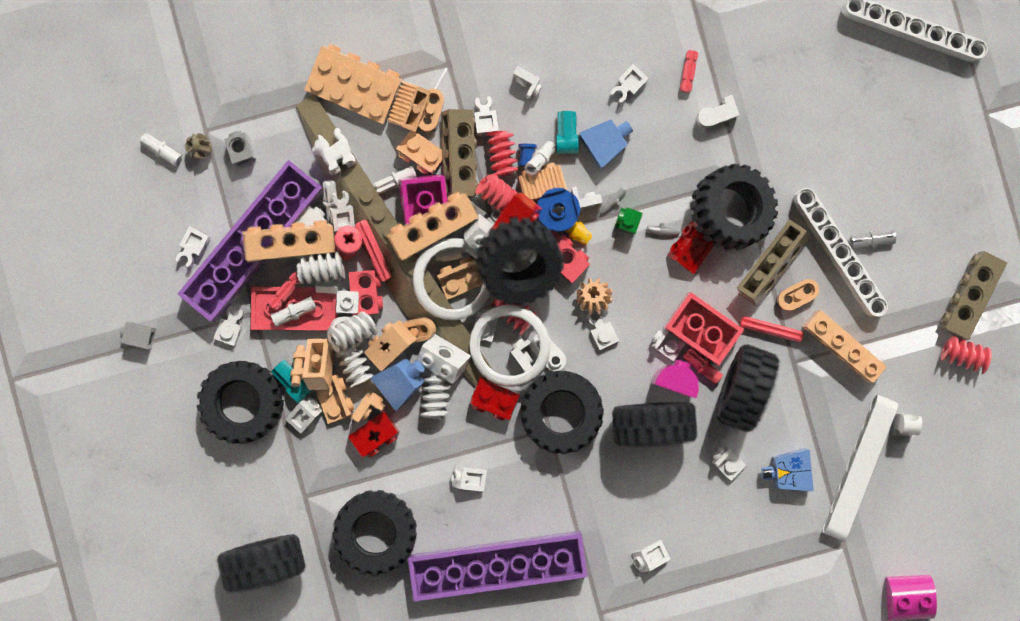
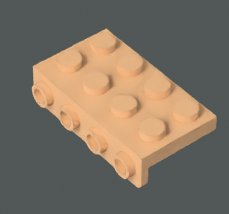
M335 45L321 46L304 90L376 122L385 124L399 86L403 79L399 78L400 74L390 69L387 72L380 70V65L368 61L366 64L360 61L361 57L350 52L348 55L340 52L341 48Z

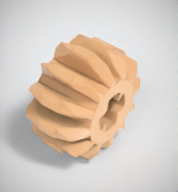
M589 278L588 284L581 282V289L576 291L578 296L576 301L577 304H581V310L585 311L588 309V314L590 315L595 310L600 315L601 308L607 311L608 304L612 303V297H610L612 289L608 288V283L604 282L601 284L599 278L595 282H592Z

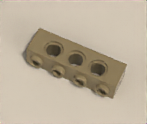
M448 109L441 112L443 175L445 176L447 197L456 192H459V194L464 193L468 198L476 196L475 189L478 186L475 172L477 170L475 149L477 142L474 137L476 121L475 116H473V110ZM458 128L462 131V137L457 133ZM459 149H460V150L462 151V153H463V158H462V159H461V158L459 157V155H458V150H459ZM459 171H462L464 174L463 180L459 177Z
M789 219L737 286L739 294L755 306H758L808 242V232Z
M986 251L975 253L969 262L971 267L968 273H965L960 280L961 287L959 291L955 292L950 300L952 305L949 311H946L941 318L940 323L942 325L940 329L959 339L969 340L1008 262ZM979 270L985 273L983 281L978 279L977 274ZM970 289L974 290L976 294L973 301L968 298ZM961 308L966 312V317L963 320L958 316Z

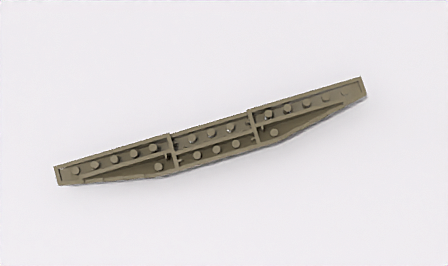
M314 94L296 105L312 147H314L318 135L326 139L330 147L338 142L334 136V129L336 127ZM316 155L325 180H332L336 183L337 199H342V191L348 193L349 201L346 205L353 206L355 224L362 220H367L392 274V277L384 282L404 313L411 320L421 317L430 318L436 326V335L471 356L469 345L471 335L462 321L444 320L433 316L418 301L413 287V272L419 255L416 252L403 260L398 258L386 236L391 233L390 229L398 225L357 159L355 158L357 164L349 168L346 164L343 165V162L338 163L341 172L332 176L323 158ZM362 242L361 246H362V248L364 249V251L366 252V254L368 255V253H367V251H366V249H365V246H364V244H363V242ZM426 268L423 281L427 295L438 306L454 310ZM482 354V357H483L484 361H485L486 364L491 368V366H490L489 363L487 362L486 358H485L484 355ZM470 357L463 374L476 386L479 378L485 377L478 371L472 357Z

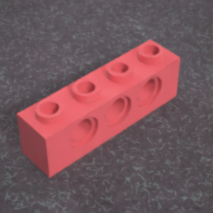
M551 231L562 253L569 252L573 257L571 263H564V270L560 272L572 284L590 265L588 262L590 258L583 251L579 250L577 252L571 246L574 243L565 235L561 237L556 232Z

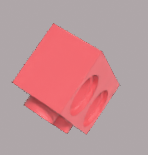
M376 270L349 272L350 291L359 292L358 313L365 312L368 315L380 314V309H383V297L378 295L381 281ZM364 276H369L371 279V285L368 288H362L360 285V280ZM369 297L373 300V306L371 309L365 310L362 307V301Z

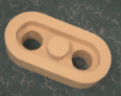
M429 89L431 93L418 125L422 131H433L438 125L444 105V96L438 89ZM432 97L438 99L436 104L430 103ZM431 118V124H424V119Z
M812 279L802 280L781 291L778 294L777 303L783 310H794L815 299L819 294V286ZM805 286L810 288L809 294L804 293L803 289ZM786 296L791 298L790 304L785 303L784 298Z
M427 317L403 322L408 330L417 338L413 343L428 340L436 332L434 322Z

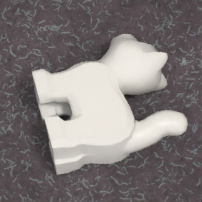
M339 128L334 129V136L338 140L334 145L330 147L328 141L321 135H318V139L312 148L314 155H319L323 158L332 176L341 172L338 165L340 162H343V165L346 164L348 168L357 164L352 155L351 147L344 135L341 134Z

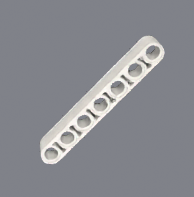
M847 0L841 9L843 16L849 20L973 63L980 60L988 51L987 44L980 39L871 0ZM850 3L857 6V12H852L849 9ZM869 11H875L878 19H872ZM890 18H895L898 21L897 27L890 24ZM910 25H915L918 28V34L911 32ZM931 32L938 35V41L931 39ZM951 39L958 42V49L952 47ZM972 46L978 49V56L971 52Z
M809 188L798 191L793 197L795 207L864 312L870 317L883 316L888 310L886 300L815 192ZM802 193L808 195V204H803L800 201ZM814 211L819 212L821 215L819 223L814 222L812 219ZM826 229L830 230L833 234V238L830 241L824 238V231ZM838 247L842 248L845 252L842 259L836 256V249ZM850 265L856 268V275L854 277L848 274V267ZM862 283L868 286L866 295H863L859 290ZM874 301L880 305V310L877 313L873 312L871 308Z
M880 395L874 397L824 523L823 534L841 541L846 540L896 414L897 402Z

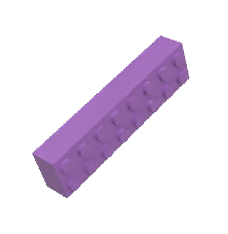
M288 160L177 295L210 322H216L267 261V259L252 261L245 259L242 232L247 231L249 227H261V230L270 229V225L278 224L283 225V228L292 227L291 224L295 223L308 206L311 207L324 192L323 188ZM264 237L261 240V246L268 247L272 243L271 237Z
M581 531L410 554L408 557L414 601L588 577Z

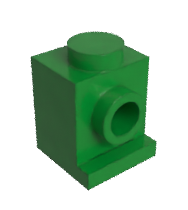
M628 207L626 209L621 208L614 228L635 235L643 213Z

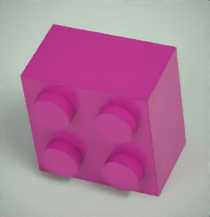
M444 175L398 179L402 217L405 224L410 222L409 218L418 213L423 215L429 212L428 208L436 203L441 205L447 202ZM448 210L446 211V214H445L447 219H449V211H448Z

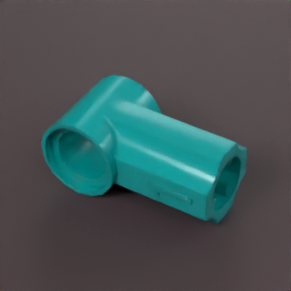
M560 111L557 113V154H578L579 141L578 134H576V111Z
M284 359L274 367L271 373L284 385L286 392L297 403H300L313 390L308 389L303 379L300 381L299 387L291 385L292 379L290 374L293 367Z

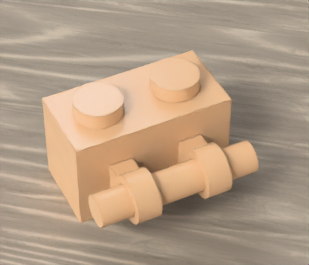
M308 339L306 351L305 346L297 345L296 352L293 353L294 368L290 374L293 387H299L300 381L303 379L309 390H330L335 351L328 339Z

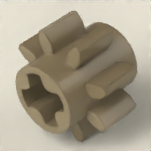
M201 133L197 135L192 134V137H188L185 142V151L191 153L189 157L191 159L204 160L212 151V143L207 140V135Z

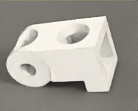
M730 95L723 98V105L702 109L697 115V124L701 128L706 129L737 118L739 112L733 96Z
M895 414L892 435L911 437L920 435L922 430L921 416Z

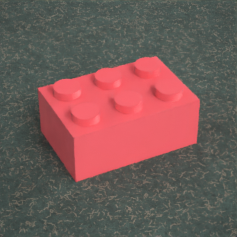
M692 292L686 294L663 327L715 365H720L744 331L743 328Z

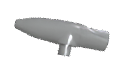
M621 187L606 201L600 213L607 212L614 205L619 207L621 204L619 200L626 191Z
M660 223V226H647V233L664 236L680 234V231L664 227V223Z

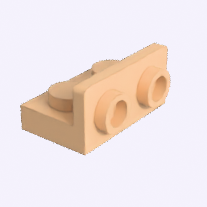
M410 130L401 145H398L396 148L401 159L407 163L411 160L417 164L416 169L424 175H427V173L433 175L443 161L442 150Z
M471 257L459 261L460 266L452 269L450 265L439 270L440 274L437 275V278L447 300L483 284L476 266V259L472 260Z
M338 374L332 376L330 390H316L328 424L353 415L352 410L355 409L352 399L346 397L344 390L347 389L344 378H339Z
M374 392L371 395L367 393L351 418L357 422L361 418L366 420L373 409L370 404L382 411L386 405L383 403L384 399Z

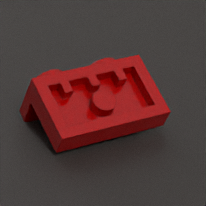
M690 222L683 229L682 235L671 246L670 252L667 257L676 261L692 274H695L714 247L712 245L713 241L707 242L703 239L704 234L702 232L698 233L696 229L698 225L695 222Z
M480 377L471 396L470 404L473 405V409L484 413L486 410L493 413L492 416L498 420H510L520 393Z

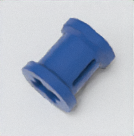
M518 144V148H520L519 167H525L532 159V155L535 149H537V144Z

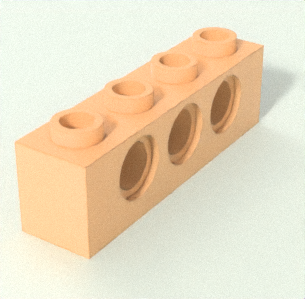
M456 192L447 197V202L441 205L436 203L428 208L429 212L423 215L418 213L409 218L410 222L406 225L398 224L391 228V233L386 236L398 258L403 260L477 219L478 215L468 196L464 193L459 194V192ZM449 208H453L455 216L448 220L445 215L446 211ZM429 219H435L436 227L433 230H428L426 227ZM415 229L417 237L415 240L409 241L407 233Z
M326 220L313 221L314 225H305L304 222L292 223V227L284 228L281 224L270 225V229L261 230V227H249L247 231L242 232L245 259L252 261L335 252L333 226L327 223ZM314 232L316 235L315 240L311 243L306 242V234ZM286 235H293L294 241L290 245L283 244V238ZM264 237H271L272 243L268 247L261 246V240Z
M816 310L802 326V328L867 383H874L887 368L884 363L821 310Z

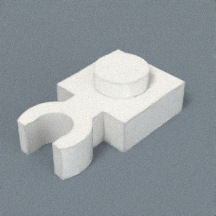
M632 64L618 79V82L622 85L614 87L610 95L613 96L615 92H621L622 98L618 101L621 104L625 101L628 91L634 95L649 78Z
M487 97L486 105H481L479 98H476L475 105L477 110L480 111L474 113L477 136L498 131L496 110L489 111L492 106L491 97Z
M342 191L343 197L341 200H337V195L331 193V200L335 204V208H329L333 231H338L344 226L355 227L353 206L346 205L349 201V195L346 191Z
M189 226L180 243V246L185 249L177 254L176 261L180 262L182 257L186 256L188 258L186 266L191 267L194 262V253L200 256L210 237Z
M229 306L226 311L228 318L227 320L220 319L213 339L235 346L242 329V325L237 324V322L244 316V310L240 309L239 314L234 316L232 314L233 306Z
M602 311L597 321L592 320L591 316L587 315L589 323L595 326V329L590 332L599 350L619 341L611 323H603L604 315Z

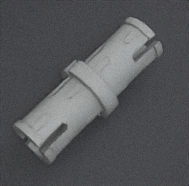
M894 230L879 233L871 231L869 234L851 235L850 242H853V244L850 245L852 249L863 247L877 248V245L896 244V237H893L896 234Z

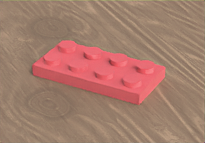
M251 286V330H328L331 322L338 317V313H336L337 294L317 293L315 287H296L288 299L282 302L283 305L278 310H275L268 303L272 297L276 296V292L281 287ZM310 296L312 297L316 310L299 316L298 320L293 319L278 327L275 326L271 314L287 308L291 303L294 305Z

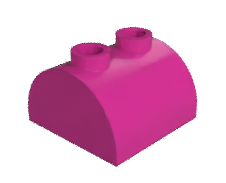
M675 360L674 365L661 367L654 374L651 381L652 384L693 398H697L699 392L698 379L689 369L691 364L680 360Z
M930 575L886 577L889 621L934 619L936 617L937 596L935 585Z

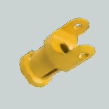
M576 222L570 229L565 231L569 234V238L577 240L584 245L589 243L592 238L591 232L586 229L582 222Z

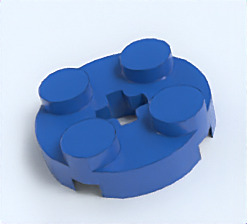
M563 188L547 190L537 204L542 208L538 214L540 216L539 222L554 232H563L570 229L577 222L580 214V203L577 197ZM556 204L564 208L560 216L552 211L555 209Z

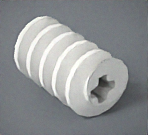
M335 252L333 259L330 253H327L325 260H323L321 254H318L317 261L310 255L308 262H306L304 256H301L300 263L297 264L300 284H303L305 279L308 283H312L313 278L316 282H320L322 276L325 281H329L330 276L337 280L339 273L343 279L345 278L344 263L338 252Z
M360 312L357 316H352L350 320L346 319L343 323L336 324L335 327H329L327 335L331 346L339 353V346L345 351L348 349L347 342L353 347L355 346L354 339L361 343L363 342L362 335L369 339V331L374 336L378 332L372 318L365 312Z
M347 342L348 349L345 351L339 346L340 352L336 355L337 358H344L339 365L347 366L342 372L343 374H350L346 382H353V384L349 388L366 382L373 377V374H366L370 366L362 365L367 358L359 357L364 352L363 349L356 350V347L361 344L359 342H355L353 347Z
M428 374L431 377L424 379V382L430 384V386L423 387V390L428 392L429 395L422 396V399L428 401V403L421 405L427 412L420 413V416L445 420L441 416L447 415L448 412L442 408L447 407L449 403L443 399L449 398L450 394L444 392V390L450 389L451 386L446 384L447 380L439 375Z

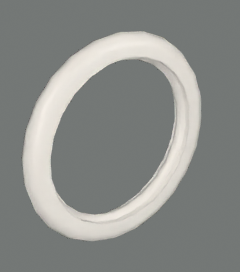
M442 239L430 245L418 258L413 272L414 292L420 304L433 316L444 320L465 319L479 311L489 299L490 294L486 290L485 285L482 284L479 295L471 304L455 310L442 308L429 298L424 288V272L427 264L436 254L448 249H461L471 254L475 259L477 258V251L467 244L464 239Z
M502 305L492 308L478 319L471 332L469 345L473 363L485 378L497 385L513 387L527 384L538 377L549 360L550 338L546 327L534 313L523 307ZM502 316H515L527 321L533 327L539 339L540 349L535 364L529 370L517 376L501 375L493 371L484 361L480 351V340L484 329L490 322Z

